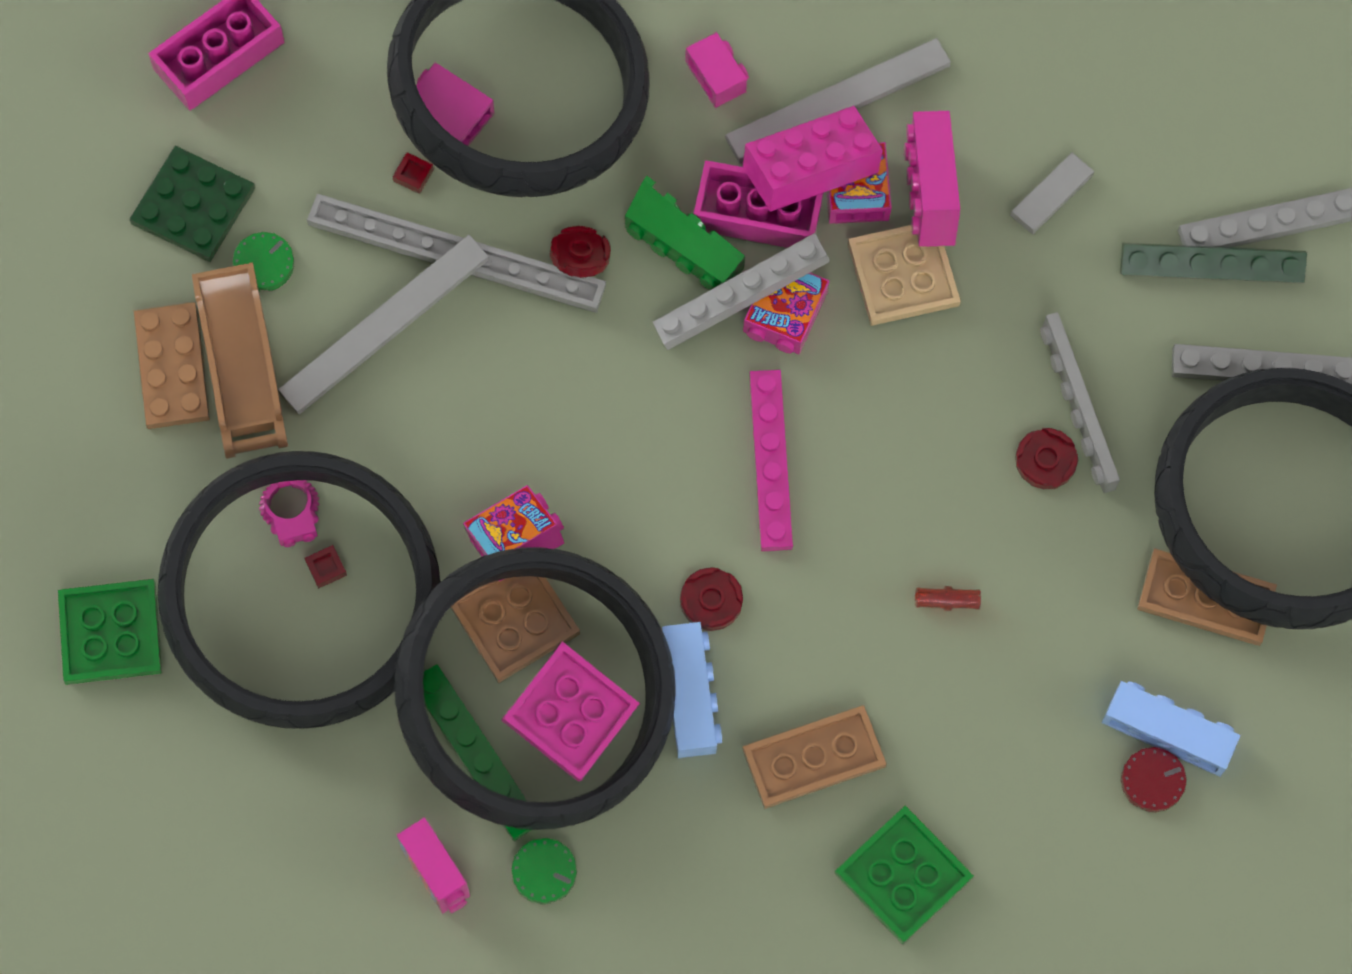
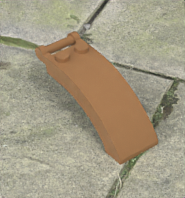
M253 263L192 274L195 299L205 341L226 459L236 457L235 454L273 446H278L279 448L288 447L273 358ZM275 429L276 432L275 434L249 438L234 442L232 439L233 437Z

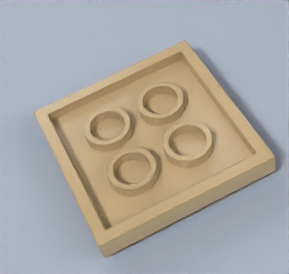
M911 225L848 239L849 251L871 326L960 306L961 300L945 246L918 247L917 235H912Z

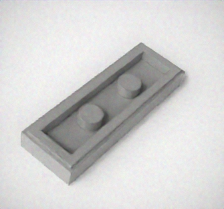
M1071 153L1011 211L1010 216L1033 235L1094 175L1095 171L1074 153Z

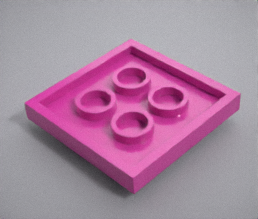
M562 642L501 721L579 782L640 703Z

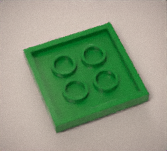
M154 579L58 590L63 682L65 685L162 674L156 582Z
M906 805L834 872L902 945L974 877Z

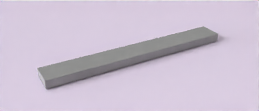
M935 38L726 134L725 139L736 159L741 163L744 160L745 144L851 106L859 109L950 67L951 61L938 39Z
M467 235L278 389L279 392L300 415L489 260V256L470 235Z

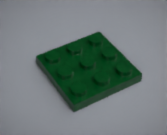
M175 145L129 220L132 225L211 262L255 190V184Z

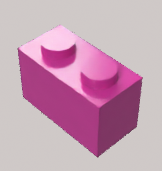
M717 32L688 46L685 54L686 64L715 108L746 93L747 80L749 79L743 64H737L733 58V50L728 41H722Z

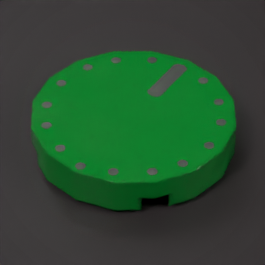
M269 232L251 234L243 239L235 249L232 260L233 266L253 263L259 291L278 289L289 280L294 269V257L290 245L284 238Z
M549 838L534 839L523 845L515 855L511 868L513 883L518 892L530 902L542 905L550 904L566 897L574 887L577 876L575 858L569 848L558 840Z

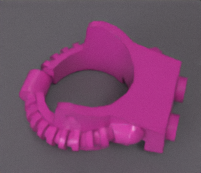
M294 480L270 484L269 487L265 488L266 491H263V496L260 497L259 511H261L260 514L263 516V520L268 525H271L270 532L278 536L280 545L291 547L299 541H313L318 536L314 524L319 520L315 513L318 511L317 506H319V497L315 487H312V484L308 483L307 480ZM292 486L302 490L307 495L306 507L294 518L285 519L278 517L270 510L271 500L280 488Z

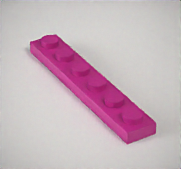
M781 370L750 371L761 551L792 550L793 539Z

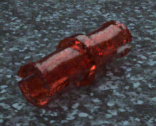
M944 586V589L916 587L915 601L917 602H915V607L943 608L944 611H951L952 608L979 610L981 596L978 595L981 594L980 589H953L952 586Z

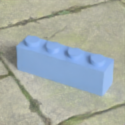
M701 622L662 626V632L666 637L675 671L676 695L673 725L678 758L716 754L717 744L722 743L720 724H714L713 713L718 712L716 693H710L709 682L714 681L712 662L706 663L704 652L710 650L708 631L702 632Z
M1120 682L1102 720L1103 724L1153 747L1165 749L1177 758L1221 777L1227 769L1241 735L1235 733L1234 729L1225 723L1216 722L1215 724L1204 719V715L1197 710L1190 708L1184 710L1175 706V702L1166 696H1153L1145 692V688L1135 682Z

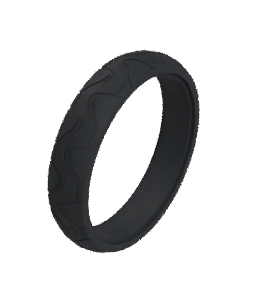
M411 0L395 27L388 49L387 81L391 102L399 123L413 145L426 159L450 177L475 189L501 196L540 197L554 195L580 187L588 183L589 180L600 176L623 155L632 143V139L637 135L645 117L649 100L650 77L648 59L637 28L617 0H554L583 16L601 33L609 44L618 62L623 80V106L609 129L589 146L565 157L539 162L511 161L479 152L453 137L432 116L425 106L415 83L412 53L419 38L429 24L442 12L463 0Z
M1297 368L1259 369L1226 379L1199 396L1179 416L1170 429L1163 443L1161 456L1158 458L1154 490L1155 509L1159 517L1158 523L1161 533L1173 559L1183 573L1190 577V581L1207 597L1230 612L1253 622L1285 629H1317L1342 624L1351 620L1352 588L1320 596L1287 595L1257 586L1226 567L1208 549L1192 523L1184 496L1183 476L1186 455L1194 439L1217 418L1240 407L1264 402L1297 403L1327 412L1352 427V384L1328 374Z
M288 451L260 456L231 468L211 481L189 503L176 522L163 552L158 575V605L163 631L174 657L188 678L206 696L233 714L256 723L280 728L306 729L324 727L359 716L395 692V667L401 643L388 661L368 679L347 691L322 699L286 701L269 698L242 688L229 680L211 664L198 647L191 634L185 612L184 589L187 567L199 538L211 521L239 497L269 484L294 480L329 483L356 493L369 501L386 516L398 531L411 558L415 575L416 599L413 614L417 611L424 598L441 581L436 552L428 530L410 502L392 484L369 468L349 459L315 451Z
M524 547L503 550L482 556L449 574L424 598L417 611L413 614L402 638L395 667L394 689L398 721L404 740L422 772L440 792L462 809L490 822L517 829L547 830L573 826L589 821L621 803L642 783L658 760L666 743L675 709L676 685L671 652L658 620L648 605L628 583L608 568L581 555L559 549ZM529 576L543 577L565 582L587 592L616 616L631 637L638 652L645 679L646 696L643 721L637 740L618 770L602 785L586 794L560 801L534 802L510 798L496 793L476 782L454 763L438 741L431 726L423 694V671L432 635L440 620L452 605L473 590L501 579Z

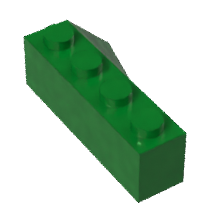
M646 176L625 214V228L628 234L638 241L642 239L651 245V249L657 255L670 258L683 273H691L699 278L701 284L708 290H712L739 275L744 269L745 255L717 232H706V228L700 218L693 213L685 215L675 203L677 200L668 192L663 197L652 188L656 182Z

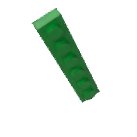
M438 664L424 671L423 694L425 706L471 777L482 786L496 793L527 801ZM504 826L513 841L531 831V829H517Z

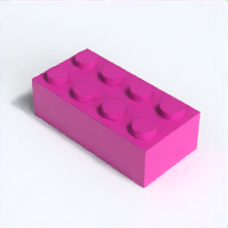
M222 0L153 49L148 55L153 70L185 107L191 111L280 47L285 41L281 25L258 0Z
M851 106L745 144L743 168L771 212L879 173L883 150L856 107Z
M950 111L913 112L912 124H907L906 138L907 142L910 143L904 144L905 161H909L910 166L907 167L906 173L907 185H911L912 191L909 192V208L914 210V216L911 219L912 235H917L918 247L955 246L960 216V201Z
M705 160L694 214L701 219L706 228L705 231L708 233L715 231L722 236L788 248L808 236L816 234L824 192L770 212L743 167Z

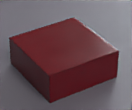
M406 152L392 176L393 182L420 194L434 171V165Z
M334 545L304 558L318 589L347 576Z

